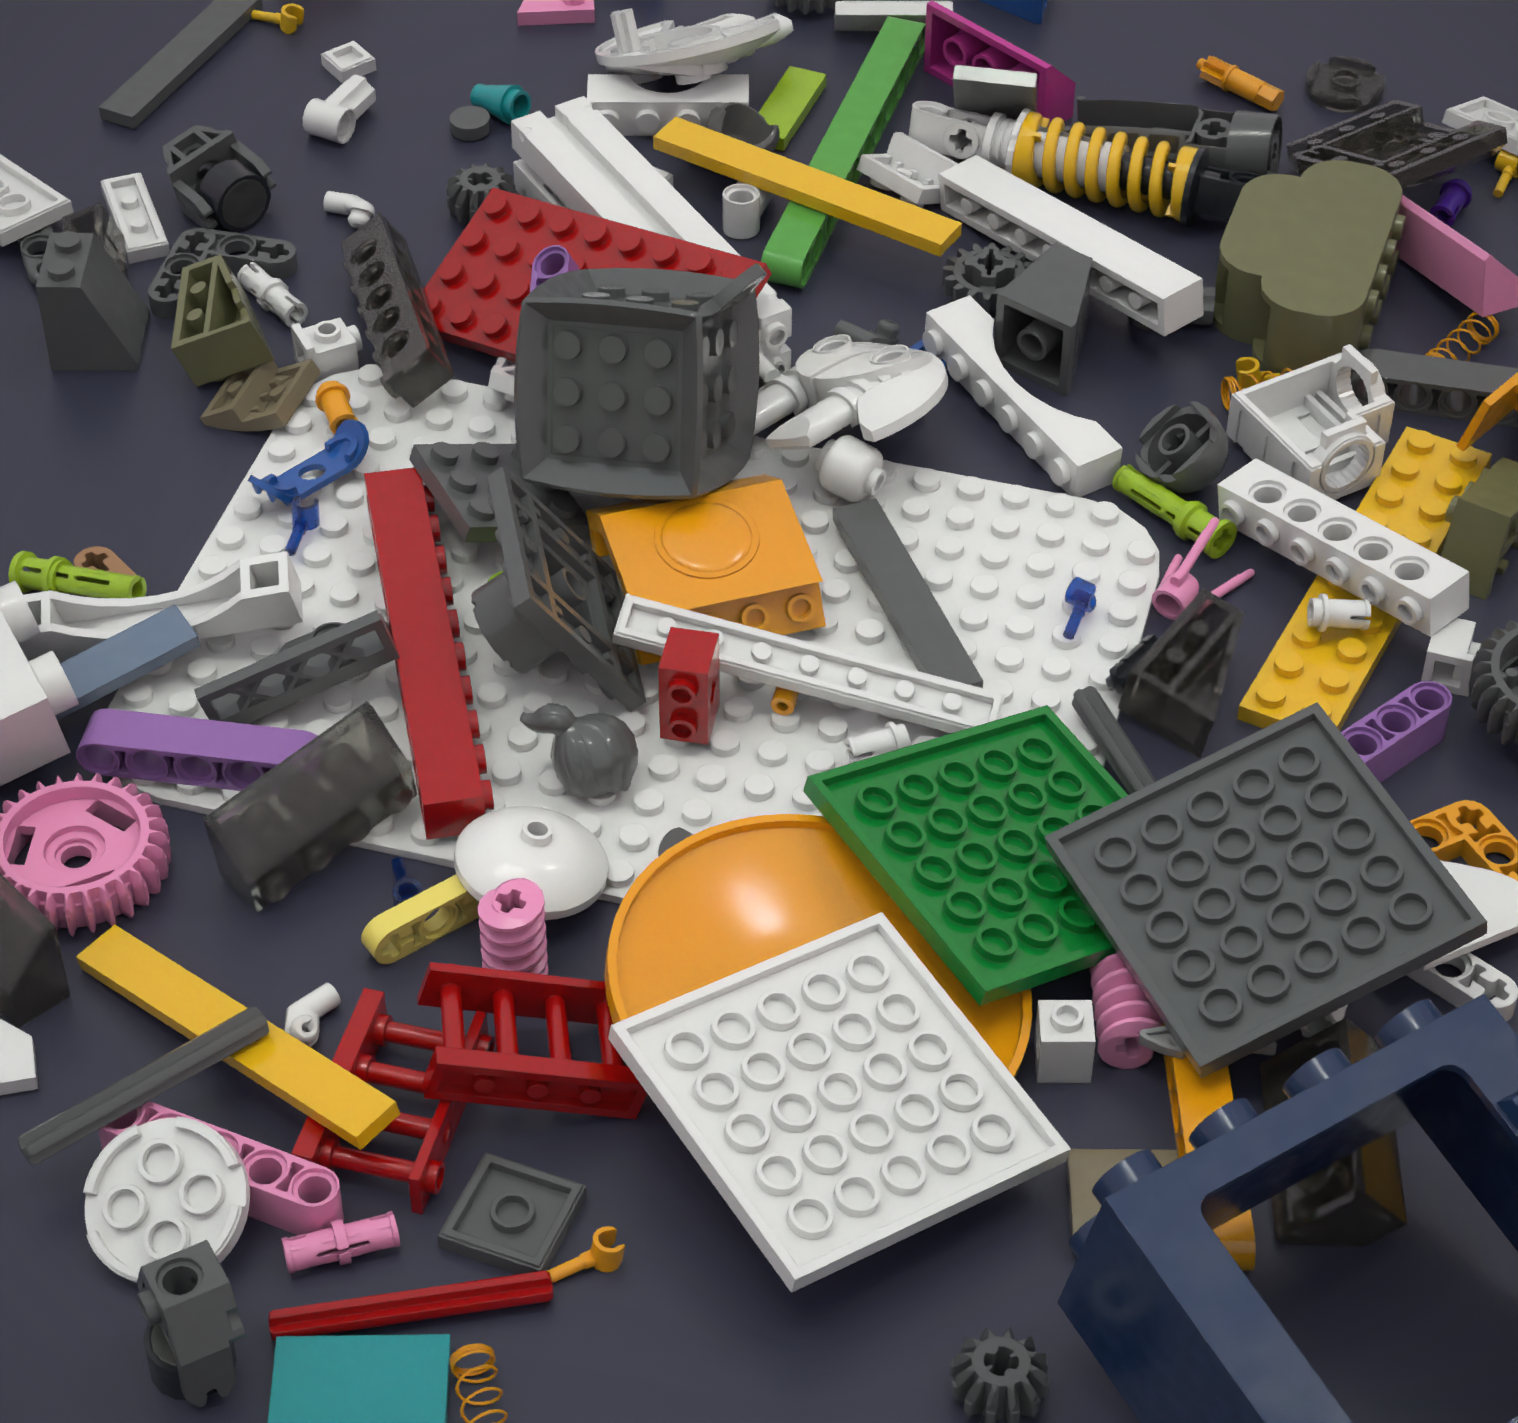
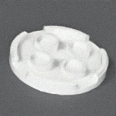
M179 1116L177 1118L150 1121L140 1126L135 1124L117 1135L107 1144L95 1160L83 1193L86 1194L85 1222L88 1232L86 1237L91 1248L109 1269L134 1283H137L140 1267L205 1240H208L219 1263H221L238 1242L247 1221L250 1205L249 1179L243 1161L236 1149L227 1139L206 1124Z

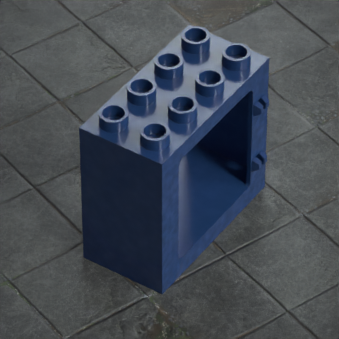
M1485 994L1445 1015L1440 1013L1430 999L1418 1001L1399 1012L1380 1029L1374 1039L1375 1044L1380 1050L1351 1064L1339 1048L1324 1051L1306 1062L1286 1081L1283 1086V1092L1288 1097V1100L1260 1115L1246 1098L1233 1100L1211 1113L1192 1131L1189 1136V1142L1195 1150L1165 1166H1162L1151 1150H1142L1114 1165L1096 1182L1092 1193L1101 1204L1098 1214L1083 1224L1069 1240L1068 1245L1076 1255L1077 1260L1057 1303L1140 1423H1352L1219 1240L1213 1229L1412 1119H1415L1518 1252V1035ZM1518 1416L1507 1423H1518Z

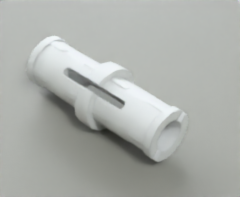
M250 262V267L245 264L239 270L237 275L238 282L256 297L257 304L263 310L275 313L288 327L295 324L294 322L301 325L308 315L307 306L289 293L288 286L281 279L269 276L254 262Z

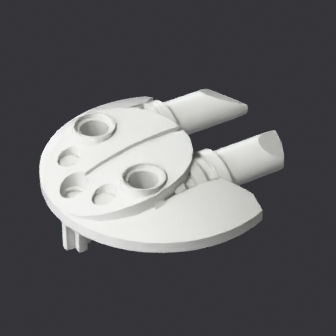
M628 8L614 11L610 14L615 37L599 45L595 49L597 63L606 66L607 72L628 74L636 84L651 82L663 77V75H675L677 85H687L707 80L712 77L711 74H718L727 70V64L750 57L755 50L779 42L793 31L791 19L777 13L756 20L754 17L745 14H724L692 26L683 27L681 25L675 27L674 20H665L637 29L633 9Z
M846 334L826 337L814 344L812 349L804 352L796 361V366L758 389L754 435L794 412V418L780 425L766 438V444L769 448L783 450L810 449L851 424L852 428L860 424L864 440L876 442L914 423L941 400L948 387V376L945 366L931 352L911 349L905 345L852 342L851 337Z

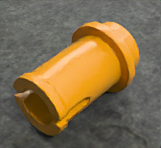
M327 381L317 389L315 403L317 408L325 413L330 430L335 435L337 428L343 421L349 419L358 421V419L355 417L349 404L351 395L348 388L337 381Z

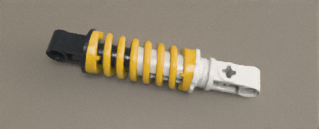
M917 101L912 105L908 136L940 154L965 160L977 155L1036 188L1044 183L1046 190L1050 193L1056 194L1065 188L1066 193L1071 198H1079L1086 193L1087 198L1091 202L1099 203L1107 198L1109 204L1115 208L1123 207L1128 202L1130 208L1137 213L1146 211L1150 207L1151 213L1159 218L1164 216L1172 217L1184 226H1190L1193 223L1197 212L1224 218L1229 221L1244 185L1252 179L1261 176L1251 172L1233 171L1209 165V149L1204 147L1182 146L1177 155L1176 163L1168 161L1170 144L1167 141H1160L1155 149L1153 158L1147 157L1149 140L1145 136H1140L1136 139L1132 153H1129V146H1127L1128 136L1125 132H1117L1112 142L1106 141V129L1100 126L1093 130L1091 137L1085 136L1086 128L1082 122L1074 123L1070 133L1064 132L1065 123L1062 118L1055 117L1050 122L1049 118H1044L1040 113L1027 108L1022 110L1017 120L1007 118L1003 113L995 112L992 116L977 112L947 107L934 101Z

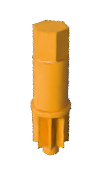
M1210 55L1207 60L1200 58L1196 64V68L1202 71L1199 76L1200 78L1221 87L1225 92L1230 91L1270 111H1277L1284 100L1285 91L1240 70L1237 65H1231Z

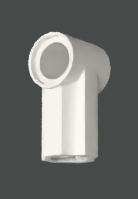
M354 74L342 83L326 100L318 98L310 100L305 108L302 119L304 131L340 144L347 143L355 130L356 120L376 101L375 88L367 82L365 77Z
M740 181L726 187L722 194L724 233L734 239H748L756 236L760 231V217L774 194Z

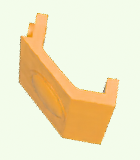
M762 474L732 480L720 489L694 499H638L586 510L593 551L600 557L610 555L624 596L630 594L780 635L826 626L819 582H823L782 479ZM635 649L637 661L640 665L660 662L662 656Z

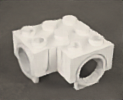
M1349 344L1343 346L1342 353L1231 394L1226 434L1234 442H1238L1243 447V451L1252 460L1257 458L1336 500L1371 486L1375 478L1380 476L1385 445L1389 440L1395 402L1386 395L1379 370L1370 360ZM1351 369L1355 370L1364 382L1368 393L1367 405L1362 406L1355 396L1351 385Z

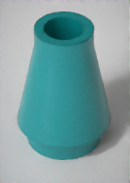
M479 83L471 91L470 100L473 106L484 108L489 114L506 124L511 125V120L528 115L531 109L530 95L520 85H485Z

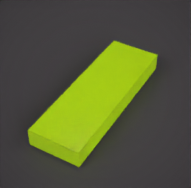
M793 66L788 67L758 112L769 125H778L780 129L779 140L775 149L781 151L786 149L827 86V74Z

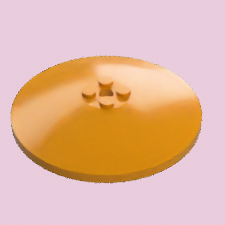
M805 814L761 815L729 821L691 835L667 849L646 867L624 896L613 921L606 951L604 974L606 998L613 1024L882 912L1014 1078L1019 1071L1030 1038L1032 993L1030 988L980 1006L825 817Z

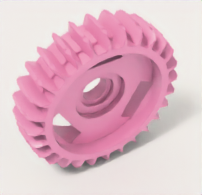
M77 773L74 781L63 782L57 775L56 783L45 787L37 781V791L31 794L22 789L19 790V802L17 803L8 800L3 801L4 814L0 813V914H10L15 925H20L27 920L29 929L32 932H36L42 925H47L48 933L51 936H54L59 928H68L69 934L73 937L78 927L88 926L90 931L94 933L96 924L107 921L113 926L116 924L115 917L120 914L133 918V905L149 906V893H160L161 880L168 878V864L171 862L172 854L168 826L165 819H163L159 805L153 804L149 793L139 794L136 785L133 783L122 788V783L118 777H114L108 783H103L102 776L99 773H96L91 781H84L82 776ZM31 841L25 865L14 864L18 854ZM75 856H85L91 859L86 865L79 868H69L64 865L67 860Z

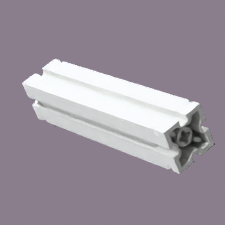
M585 96L555 105V116L547 118L541 111L511 120L512 146L522 158L513 162L515 189L521 196L739 255L598 109L594 110L592 108V103ZM768 283L765 284L756 298L759 323L760 388L791 369V349L785 342L792 334V308L783 299L777 298V292Z

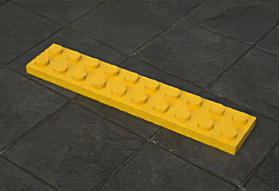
M1407 426L1381 468L1380 476L1375 478L1356 512L1440 555L1450 527V523L1445 521V515L1452 498L1455 495H1462L1470 481L1475 483L1484 468L1489 469L1492 453L1476 449L1472 446H1469L1463 452L1456 446L1458 442ZM1317 575L1239 704L1237 719L1264 729L1318 702L1340 731L1402 621L1371 605V617L1365 616V619L1370 620L1367 630L1327 627L1325 632H1319L1316 627H1309L1307 607L1310 598H1318L1320 594H1327L1328 599L1362 600Z

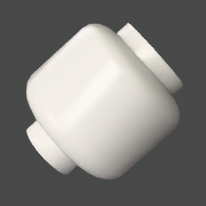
M851 435L841 436L837 440L830 439L821 449L815 464V470L819 473L820 485L852 503L862 501L869 494L875 496L882 488L886 479V471L882 470V453L873 446Z

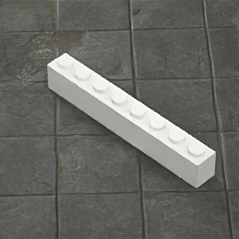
M975 155L938 173L942 211L1002 245L1011 246V250L1016 253L1023 252L1025 258L1032 262L1056 242L1093 258L1089 294L1164 337L1204 316L1203 278L989 161Z

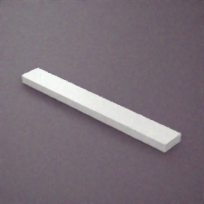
M630 594L625 595L612 643L662 656L670 627L719 633L720 672L949 733L998 720L1005 694Z

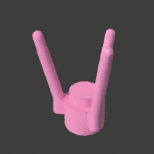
M1213 517L1209 521L1183 562V557L1180 554L1174 556L1159 587L1152 594V603L1155 609L1165 618L1179 620L1187 614L1195 619L1203 608L1239 587L1255 575L1253 569H1247L1203 597L1198 598L1199 583L1189 571L1219 525L1217 517Z

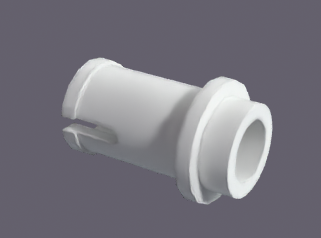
M1320 594L1318 598L1309 599L1307 622L1309 627H1316L1319 632H1325L1327 627L1356 628L1361 630L1369 628L1370 620L1365 619V616L1371 617V604L1368 599H1328L1327 594Z
M892 721L887 722L884 729L845 738V746L851 748L846 749L850 763L911 746L910 737L903 723L895 725Z

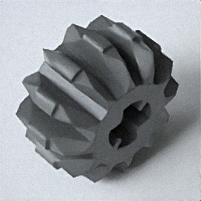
M471 163L469 169H456L455 176L448 178V185L446 187L447 208L450 211V216L457 218L460 225H465L470 222L492 188L516 194L512 175L505 173L504 168L500 166L490 168L488 163H485L483 166H475Z
M985 1327L980 1335V1341L969 1337L965 1338L964 1343L961 1345L960 1354H955V1358L951 1362L950 1376L953 1378L951 1393L954 1397V1402L964 1403V1412L967 1419L981 1414L985 1416L986 1423H996L997 1419H1004L1007 1423H1019L1020 1415L1034 1419L1035 1414L1039 1411L1040 1401H1044L1049 1392L1050 1380L1047 1379L1048 1362L1046 1354L1035 1352L1032 1336L1016 1341L1014 1340V1333L1011 1327L1006 1330L1003 1336H995Z

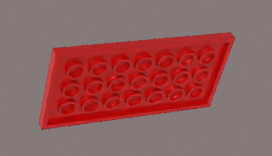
M492 188L403 321L412 331L492 356L507 358L506 360L515 362L521 304L530 293L532 265L537 254L544 248L552 245L564 247L581 270L601 268L666 269L735 279L745 270L758 263L767 275L755 288L756 298L772 273L764 262Z

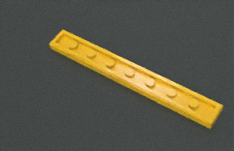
M674 117L653 136V149L745 184L753 185L761 190L939 257L961 236V222L679 117Z
M115 924L76 956L78 964L83 971L190 1040L247 1009L244 1005ZM268 1020L269 1032L266 1036L222 1060L360 1150L400 1115L395 1100Z

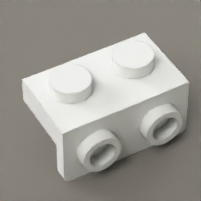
M895 132L887 153L862 154L857 170L870 177V183L873 186L883 190H893L901 195L900 200L923 208L924 204L940 203L938 173L957 165V163L902 132Z

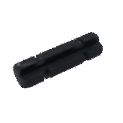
M1148 635L1140 641V644L1136 645L1120 662L1116 663L1109 670L1110 675L1105 679L1108 688H1115L1118 694H1125L1131 690L1134 684L1138 683L1154 666L1164 659L1163 653L1168 650L1165 640L1159 641L1156 635Z

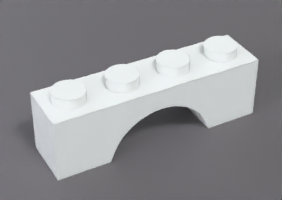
M588 74L587 99L592 103V108L594 110L598 109L623 136H654L674 117L706 127L711 110L717 106L722 107L731 102L749 106V74H711V78L704 80L698 86L675 93L654 92L642 88L628 74Z

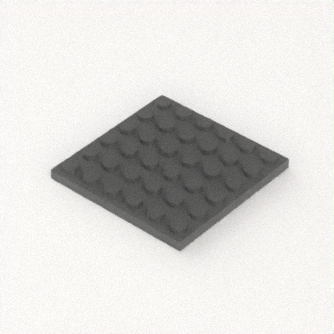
M1318 702L1044 836L1048 852L1201 1079L1487 934L1486 919Z

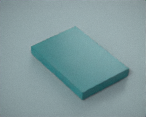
M451 1335L276 1336L268 1423H447L450 1383L449 1359L452 1347Z

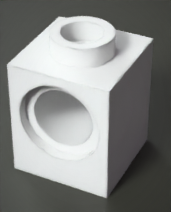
M1038 1000L1034 1036L1037 1083H1091L1096 1043L1092 1000Z

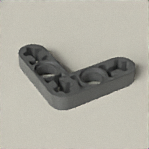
M207 228L188 229L178 237L148 288L151 312L159 318H175L181 275L175 273L181 272L183 267L221 254L233 274H238L245 264L250 267V262H254L269 276L286 279L294 275L298 269L296 248L292 243L280 239ZM235 252H246L242 255H229Z

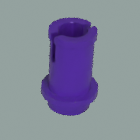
M1459 178L1446 181L1441 186L1439 199L1431 207L1429 213L1449 227L1452 226L1460 210L1466 208L1472 200L1470 185L1465 180Z

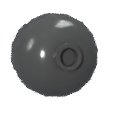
M1189 401L1192 406L1181 409L1177 404L1171 405L1153 417L1139 438V441L1143 444L1140 456L1137 453L1135 454V461L1145 476L1176 494H1191L1203 490L1215 481L1223 471L1229 457L1228 436L1223 426L1208 407L1197 401Z

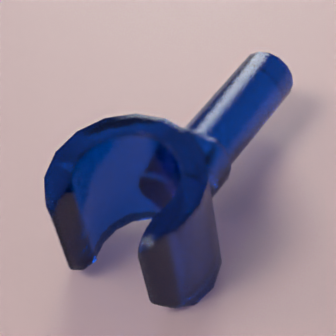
M296 496L292 499L293 527L284 552H288L289 556L296 554L306 531L313 530L319 526L320 512L318 499H315L314 503L307 507L301 506V496Z
M1075 577L1071 581L1065 594V602L1074 606L1063 632V636L1069 640L1074 639L1085 613H1091L1096 607V597L1094 596L1096 585L1080 577Z
M395 857L391 861L396 883L392 888L393 907L400 904L402 899L413 897L423 892V887L419 881L408 878L405 864L401 857Z

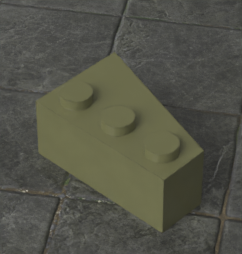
M221 254L183 267L181 273L171 350L196 387L210 382L222 381L230 375L275 360L245 291Z
M1505 457L1499 459L1490 469L1484 468L1475 483L1470 481L1462 495H1455L1445 515V521L1450 523L1441 557L1468 570L1469 594L1485 601L1492 591L1495 573L1503 575L1509 565V561L1503 559L1510 547L1518 549V462Z

